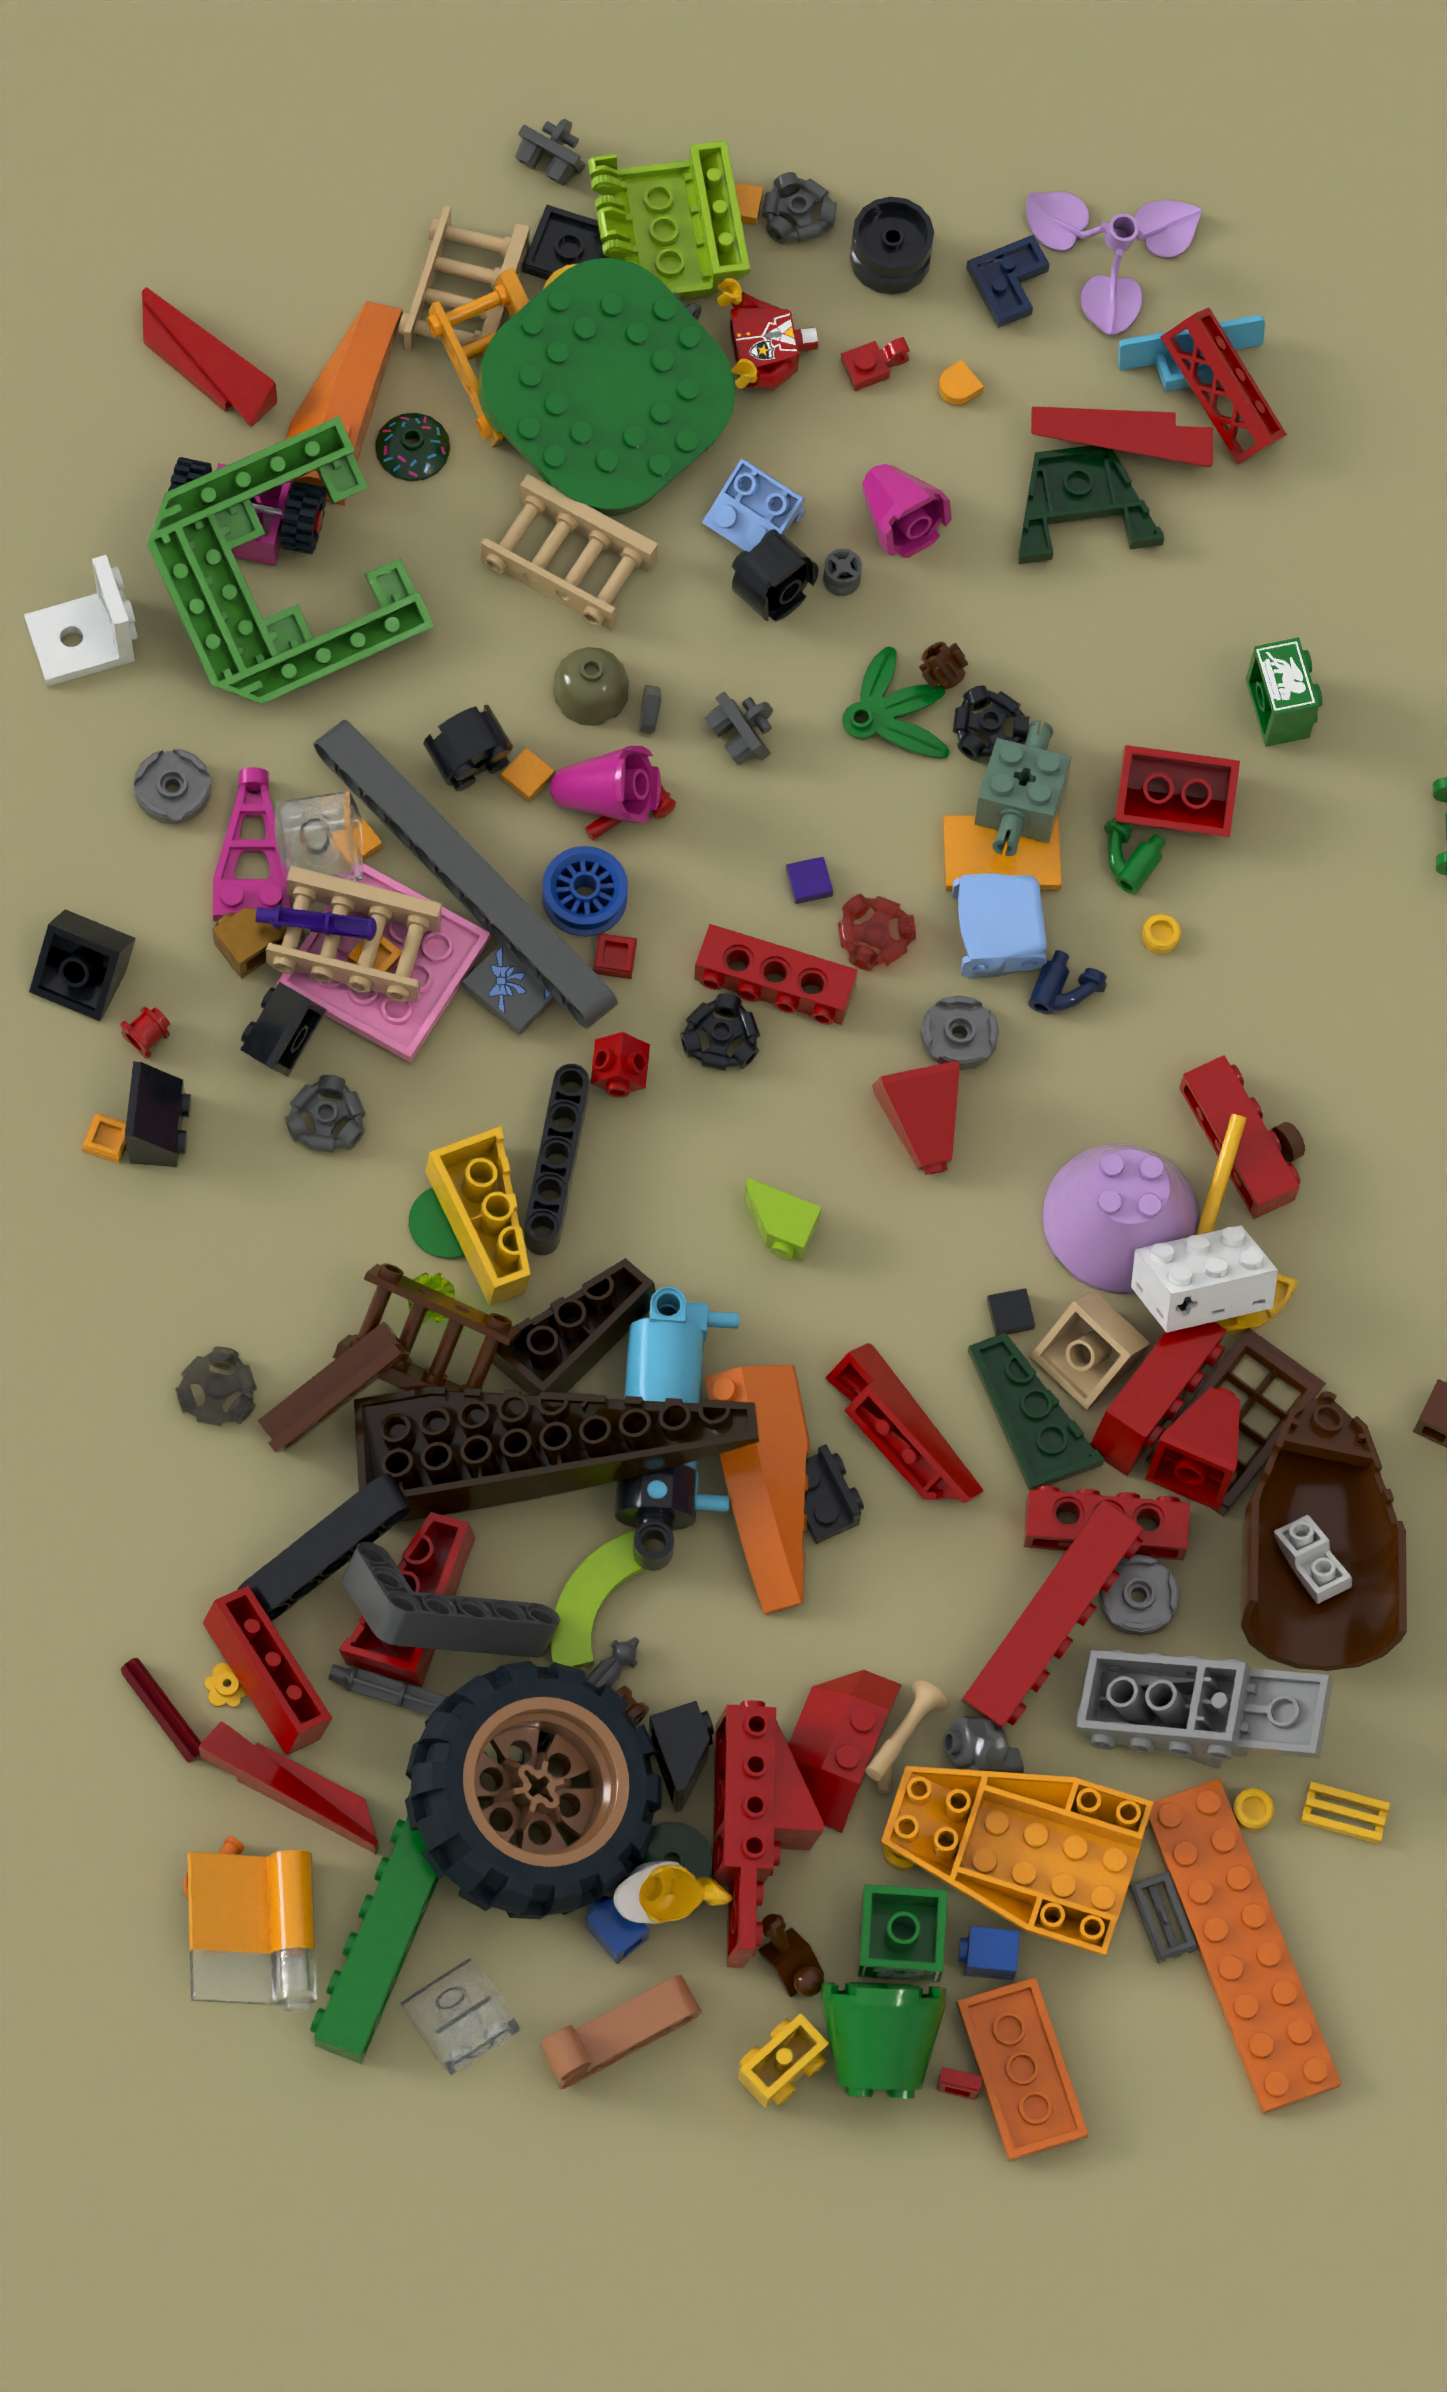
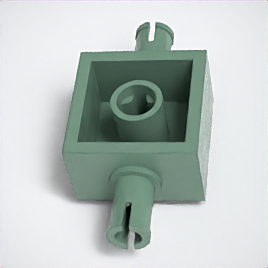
M1033 721L1030 724L1025 745L1000 738L996 739L978 796L975 825L998 830L992 846L995 852L1000 855L1003 853L1006 842L1008 845L1006 856L1015 855L1020 836L1047 843L1050 841L1068 781L1071 756L1047 750L1054 731L1052 726L1044 722L1040 735L1038 730L1041 721Z

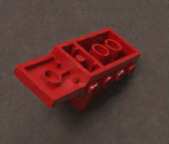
M758 1700L742 1701L741 1705L727 1704L715 1725L712 1879L716 1880L720 1886H728V1893L733 1897V1900L728 1903L727 1967L743 1968L750 1957L755 1956L756 1947H761L763 1923L756 1922L757 1906H762L764 1882L768 1876L773 1875L774 1866H779L781 1849L811 1850L824 1831V1822L776 1720V1707H765V1703Z

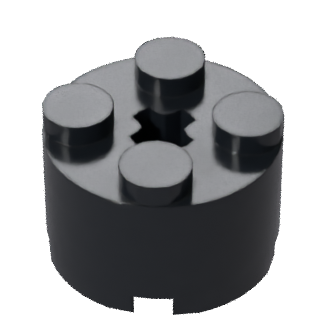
M773 529L768 531L761 539V542L750 552L743 551L735 558L732 563V568L736 571L732 580V590L765 621H768V617L778 621L792 613L805 600L807 596L802 591L808 582L814 586L818 577V566L785 535Z
M484 705L483 712H479L475 706L456 714L438 726L441 731L440 735L433 739L431 734H429L423 742L425 749L445 783L453 786L457 792L473 785L476 782L474 776L486 770L490 774H494L505 768L509 764L506 756L513 748L511 741L489 705Z

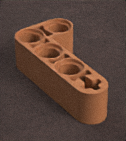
M677 1975L577 2029L570 2025L552 2033L541 2041L540 2054L559 2089H566L698 2017L702 2010L682 1975Z

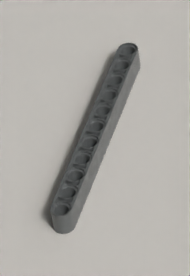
M342 720L313 743L322 761L500 943L504 940L508 944L506 948L582 1027L588 1029L617 1006V998L608 985L347 720Z

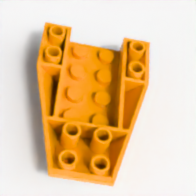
M905 1766L881 1844L1022 1930L1106 1957L1138 1859L1154 1801L1077 1777Z

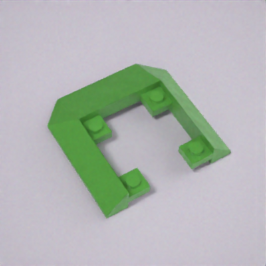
M339 416L166 492L146 543L210 684L261 705L434 627L421 595L415 591L401 558L364 574L379 610L313 639L298 604L265 619L262 618L231 549L265 534L250 501L252 498L316 470L332 504L368 489V485L354 457L353 452L355 450Z

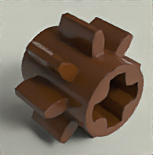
M937 642L928 647L922 654L921 659L924 664L920 665L919 669L931 688L939 683L943 689H949L959 684L965 677L966 672L963 667L967 666L968 662L956 643L948 648L945 642Z

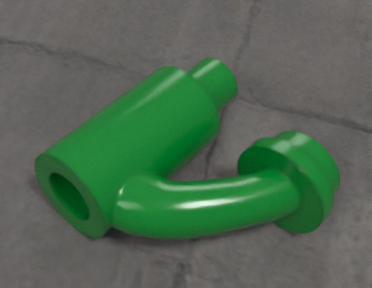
M1114 817L1104 825V830L1108 834L1109 866L1115 876L1117 885L1130 894H1137L1162 859L1160 850L1166 842L1161 836L1153 834L1148 842L1139 843L1126 862L1122 855V843H1127L1130 840L1132 827L1127 823L1115 822Z

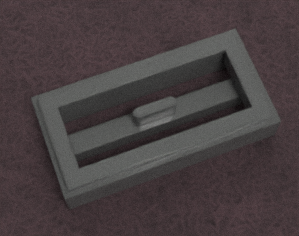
M1167 1871L1131 1883L1129 1888L1157 1963L1164 1962L1171 1957H1179L1186 1952L1196 1951L1198 1946L1170 1872ZM1158 1884H1163L1185 1942L1178 1945L1156 1887ZM1147 1888L1167 1940L1168 1949L1164 1950L1144 1897L1143 1889Z

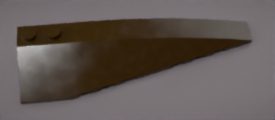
M439 1386L354 1399L359 1491L374 1479L384 1474H391L413 1507L412 1511L400 1522L427 1518L430 1512L447 1515L603 1485L686 1464L759 1442L757 1412L754 1402L703 1400L701 1404L683 1403L682 1399L666 1398L665 1402L644 1401L642 1397L625 1396V1400L607 1399L606 1395L541 1392L539 1395H522L517 1390H504V1394L483 1393L482 1389L465 1388L464 1392L447 1391L446 1387Z

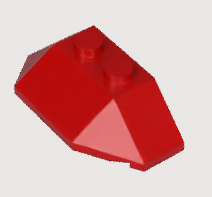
M866 1670L812 1686L788 1744L824 1822V1826L840 1833L844 1830L866 1775L865 1769L873 1758L901 1688V1684Z

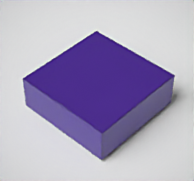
M824 857L786 864V872L795 904L833 896V889Z

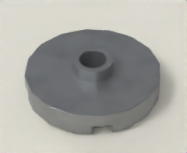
M173 749V751L166 752L161 750L151 754L140 764L135 773L134 793L139 807L150 818L161 823L178 824L193 819L204 810L210 799L211 780L206 765L196 755L183 749ZM171 785L179 787V790L174 793H170L166 789Z
M958 995L941 999L926 1012L923 1018L920 1037L924 1050L932 1060L939 1064L958 1060L960 1070L976 1068L988 1061L996 1049L999 1027L995 1015L991 1010L988 1012L981 1002L974 998ZM961 1033L965 1038L959 1039L954 1037L953 1034Z
M1136 1554L1133 1555L1130 1561L1122 1557L1114 1569L1120 1573L1117 1580L1107 1593L1099 1590L1098 1600L1102 1614L1112 1626L1126 1634L1142 1636L1156 1633L1170 1622L1177 1610L1180 1591L1176 1577L1170 1569L1168 1570L1161 1564V1561L1154 1557ZM1133 1592H1141L1145 1596V1600L1143 1602H1135L1131 1594Z

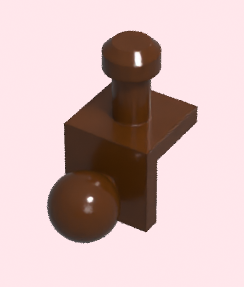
M770 1914L764 1917L762 1920L763 1935L769 1937L771 1941L758 1949L761 1957L775 1969L787 1995L792 1997L799 1993L805 1997H812L820 1993L821 1983L824 1982L825 1974L810 1944L792 1927L785 1931L786 1923L781 1915Z

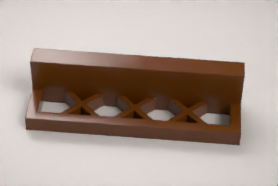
M386 1322L379 1324L258 1420L272 1439L268 1444L275 1453L286 1452L410 1354Z

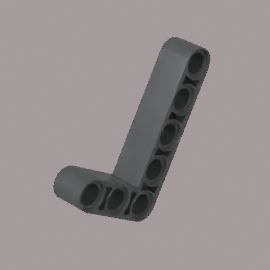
M360 1542L357 1544L342 1578L343 1585L375 1636L383 1642L395 1646L539 1658L545 1655L561 1620L553 1609L538 1603L413 1592L390 1554L381 1546L370 1542Z

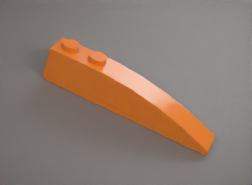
M370 301L365 302L292 418L286 439L339 416L355 450L353 454L358 463L400 323L402 309ZM317 470L292 481V484L297 481L324 487ZM326 492V502H331ZM346 499L341 500L335 504L345 506Z
M793 1364L740 1366L704 1377L709 1400L754 1402L756 1405L759 1442L719 1455L737 1529L762 1611L765 1615L802 1605L804 1601L805 1576L803 1531H806L807 1515L804 1513V1505L809 1478L806 1475V1456L810 1454V1438L795 1366Z

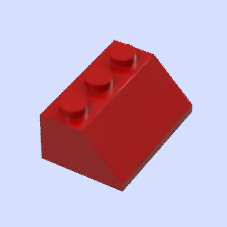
M1125 745L1118 784L1115 822L1230 837L1240 761Z

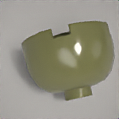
M585 647L571 652L562 659L555 672L553 686L555 702L557 701L558 706L562 709V713L568 719L580 725L597 726L603 724L604 720L614 715L615 717L618 716L628 701L629 679L624 665L613 653L602 648Z

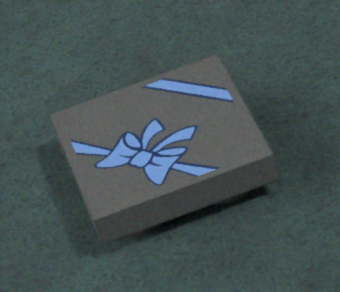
M503 940L462 981V987L520 1036L555 999L506 948L508 944Z

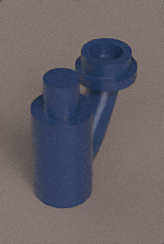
M1056 950L1052 960L1047 961L1042 967L1028 1005L1033 1010L1048 1015L1053 1014L1054 1011L1070 1009L1094 992H1104L1107 987L1105 982L1107 976L1097 969L1086 968L1084 973L1080 974L1078 978L1080 986L1068 993L1062 994L1061 992L1070 972L1066 967L1069 955L1063 951Z

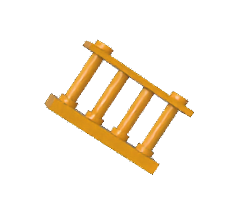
M514 268L499 273L495 280L496 286L493 288V292L446 313L440 301L432 303L428 310L429 316L426 317L432 335L435 338L440 336L478 415L475 422L480 435L484 440L489 438L492 447L500 444L504 435L501 432L496 434L484 416L477 392L479 390V381L468 360L482 355L496 332L461 347L452 326L499 305L502 308L507 307L511 317L522 309L529 300Z

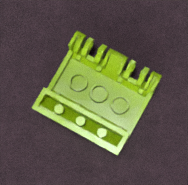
M727 140L690 144L689 160L617 169V154L596 156L588 160L587 164L590 179L592 180V190L601 195L595 199L594 204L597 211L600 238L603 244L602 250L606 257L625 260L645 268L658 277L672 293L675 292L681 295L683 300L713 296L721 291L717 286L725 279L733 278L737 281L750 273V264Z

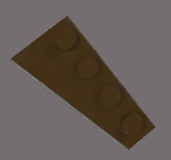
M625 1258L582 1284V1289L565 1299L562 1296L550 1304L549 1309L533 1319L528 1317L515 1325V1327L521 1329L519 1337L509 1346L500 1342L492 1364L528 1395H539L541 1392L567 1393L629 1331L631 1323L640 1320L650 1310L651 1298L656 1292L655 1284Z

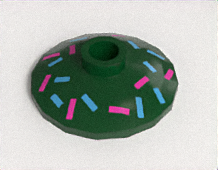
M420 413L401 414L390 419L380 429L375 442L377 459L383 469L395 478L406 481L425 480L437 474L446 464L450 453L449 436L442 424L431 416ZM409 438L419 439L415 444L406 442Z

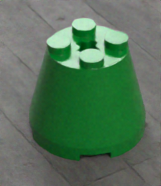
M822 1982L821 2004L838 2085L845 2087V2093H848V2096L873 2097V2089L887 2090V2095L891 2098H915V2090L922 2089L946 2007V1988L929 1986V1993L923 1994V1988L911 1984L845 1983V1990H838L839 1985H835V1982Z

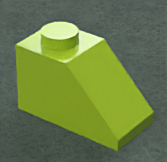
M748 1178L745 1185L744 1199L765 1247L770 1248L771 1252L779 1258L785 1260L795 1258L802 1261L819 1224L822 1207Z

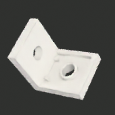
M107 555L92 559L97 589L96 594L24 614L27 629L47 687L135 661L132 640L138 639L134 625L133 609L129 599H125L123 593L124 584L118 566L111 568ZM69 633L79 634L83 638L81 643L74 647L65 646L61 641Z

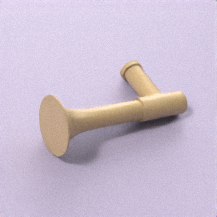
M916 1680L912 1683L911 1688L916 1696L914 1704L892 1736L885 1741L865 1769L866 1774L871 1779L877 1781L876 1789L882 1794H888L894 1790L892 1763L900 1754L902 1747L922 1719L932 1710L944 1711L948 1708L949 1702L945 1694L930 1682Z

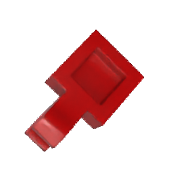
M904 337L889 342L881 350H879L876 341L841 353V362L854 390L857 391L889 379L890 371L888 368L908 362L907 352L910 349Z

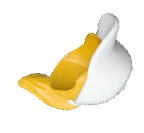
M653 1861L637 1866L630 1876L618 1886L613 1896L614 1905L622 1917L636 1923L651 1924L683 1919L689 1916L703 1900L711 1906L725 1905L733 1900L732 1895L724 1890L716 1880L708 1877L696 1878L686 1867H682V1865L674 1861Z

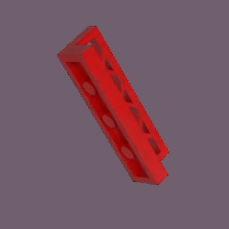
M1210 308L1194 313L1160 337L1237 464L1244 462L1265 447L1287 435ZM1186 329L1195 341L1193 354L1182 351L1174 338ZM1199 363L1209 365L1214 373L1212 385L1202 383L1197 376ZM1218 395L1228 397L1234 405L1232 418L1221 415L1217 408ZM1238 427L1248 429L1256 441V444L1246 451H1243L1236 439Z

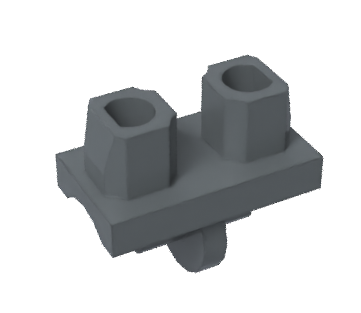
M562 119L555 126L547 121L542 131L551 135L550 139L523 124L518 133L522 138V142L515 156L519 162L535 169L543 153L553 159L544 174L562 186L569 180L574 171L581 174L586 166V163L581 161L580 155L563 146L565 143L575 148L578 144L579 138L570 134L572 122Z
M725 691L718 695L716 700L720 705L714 708L705 717V720L718 737L722 736L732 727H736L740 735L724 746L732 759L740 765L755 755L761 760L770 755V751L754 730V727L758 726L760 731L765 734L772 729L767 720L773 712L770 704L762 702L756 705L754 700L749 697L742 702V705L747 710L743 714L736 702L730 699Z

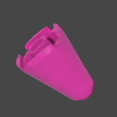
M629 746L558 769L551 779L550 793L561 807L631 823L648 822L651 817H647L650 810H657L660 801V772L658 766H651L648 756L653 755L650 750L644 746Z

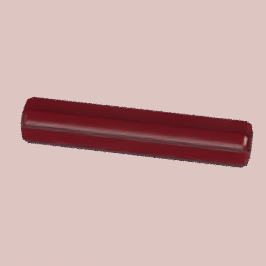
M133 1658L121 1667L122 1675L184 1759L191 1763L200 1758L199 1746L202 1742L140 1659Z

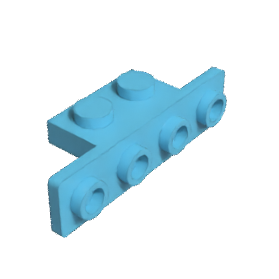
M1263 315L1219 322L1235 350L1263 344L1265 330ZM1186 329L1174 338L1182 351L1193 354L1195 341ZM1166 332L1140 337L1136 336L1119 341L1118 365L1120 370L1156 364L1165 392L1190 387L1160 338ZM1199 363L1197 376L1204 384L1213 383L1214 373L1210 366Z

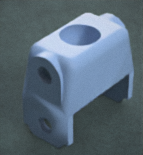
M987 873L962 875L961 878L953 881L952 897L958 899L959 926L968 956L962 958V976H968V979L997 977L1017 971L1035 970L1047 963V940L1039 882L1034 876Z

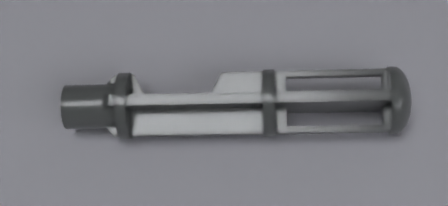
M333 1664L328 1678L343 1684L344 1688L349 1691L352 1690L427 1715H431L442 1701L448 1697L408 1685L405 1682L402 1683L355 1666L345 1668Z

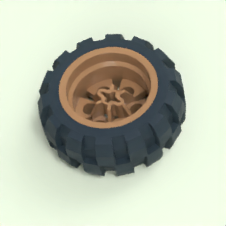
M531 1661L500 1665L492 1672L482 1676L477 1675L442 1701L424 1722L426 1728L419 1741L412 1746L406 1770V1776L411 1780V1796L405 1799L410 1829L413 1831L419 1830L427 1848L421 1854L439 1879L446 1875L460 1887L459 1897L485 1911L494 1907L506 1911L509 1918L540 1920L552 1914L562 1913L566 1915L589 1905L605 1896L626 1879V1874L634 1864L643 1859L656 1833L651 1824L654 1812L661 1809L662 1777L658 1774H653L650 1757L657 1752L646 1727L643 1724L636 1728L624 1711L629 1703L608 1684L605 1683L598 1688L586 1681V1674L583 1670L556 1662L549 1667H539ZM539 1730L552 1735L545 1752L537 1753ZM489 1742L497 1753L498 1764L483 1752ZM510 1746L519 1747L523 1751V1764L511 1760L509 1756ZM552 1758L560 1762L563 1769L561 1777L553 1776L549 1772L548 1759ZM481 1773H488L494 1778L496 1783L494 1792L487 1791L481 1786ZM586 1773L590 1788L569 1789L572 1786L570 1779ZM537 1782L541 1788L538 1790V1794L533 1797L528 1791L531 1789L532 1784ZM559 1798L565 1799L571 1804V1817L561 1815ZM512 1799L517 1800V1802L523 1807L522 1810L515 1806ZM478 1800H490L491 1806L481 1810ZM491 1813H497L504 1819L505 1829L503 1832L494 1830L490 1825L489 1817ZM529 1826H536L542 1831L544 1837L542 1845H537L530 1840L528 1836ZM555 1826L564 1827L577 1839L567 1846ZM514 1831L517 1832L516 1842L518 1844V1847L509 1843V1840Z

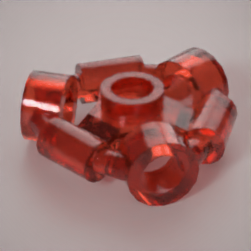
M862 894L852 897L843 906L842 921L838 922L840 945L842 948L847 949L850 956L849 962L859 969L871 971L874 966L883 963L888 966L908 952L906 947L911 941L916 940L913 914L908 915L900 909L901 904L879 895L876 899L866 898ZM872 908L874 915L869 920L861 924L854 923V921L863 917ZM894 918H898L900 940H895L890 935L889 921ZM858 942H864L869 946L876 947L879 949V954H877L873 949L867 946L856 944Z

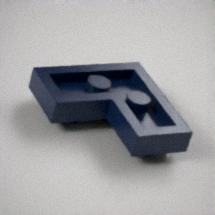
M1033 234L968 260L966 269L995 323L1000 328L1032 315L1033 307L1020 283L1049 272L1050 264Z

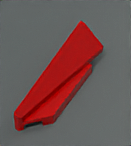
M147 287L142 290L143 340L149 349L222 410L226 411L233 406L251 427L277 404L276 383L273 379Z
M1034 406L1031 408V433L1033 435L1205 467L1213 465V427L1176 426V412Z
M867 1343L848 1352L825 1377L852 1401L844 1410L923 1499H961V1502L967 1503L981 1495L983 1488L872 1344Z
M222 1721L200 1744L201 1759L236 1776L238 1782L372 1853H377L379 1849L378 1841L364 1798L258 1742L256 1745H253Z

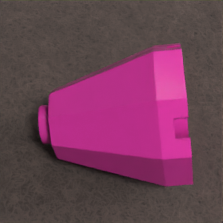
M882 464L874 466L865 475V479L862 482L863 494L879 543L888 555L895 556V552H898L901 557L909 558L934 544L940 536L936 531L942 523L947 527L952 520L950 500L943 491L894 465Z

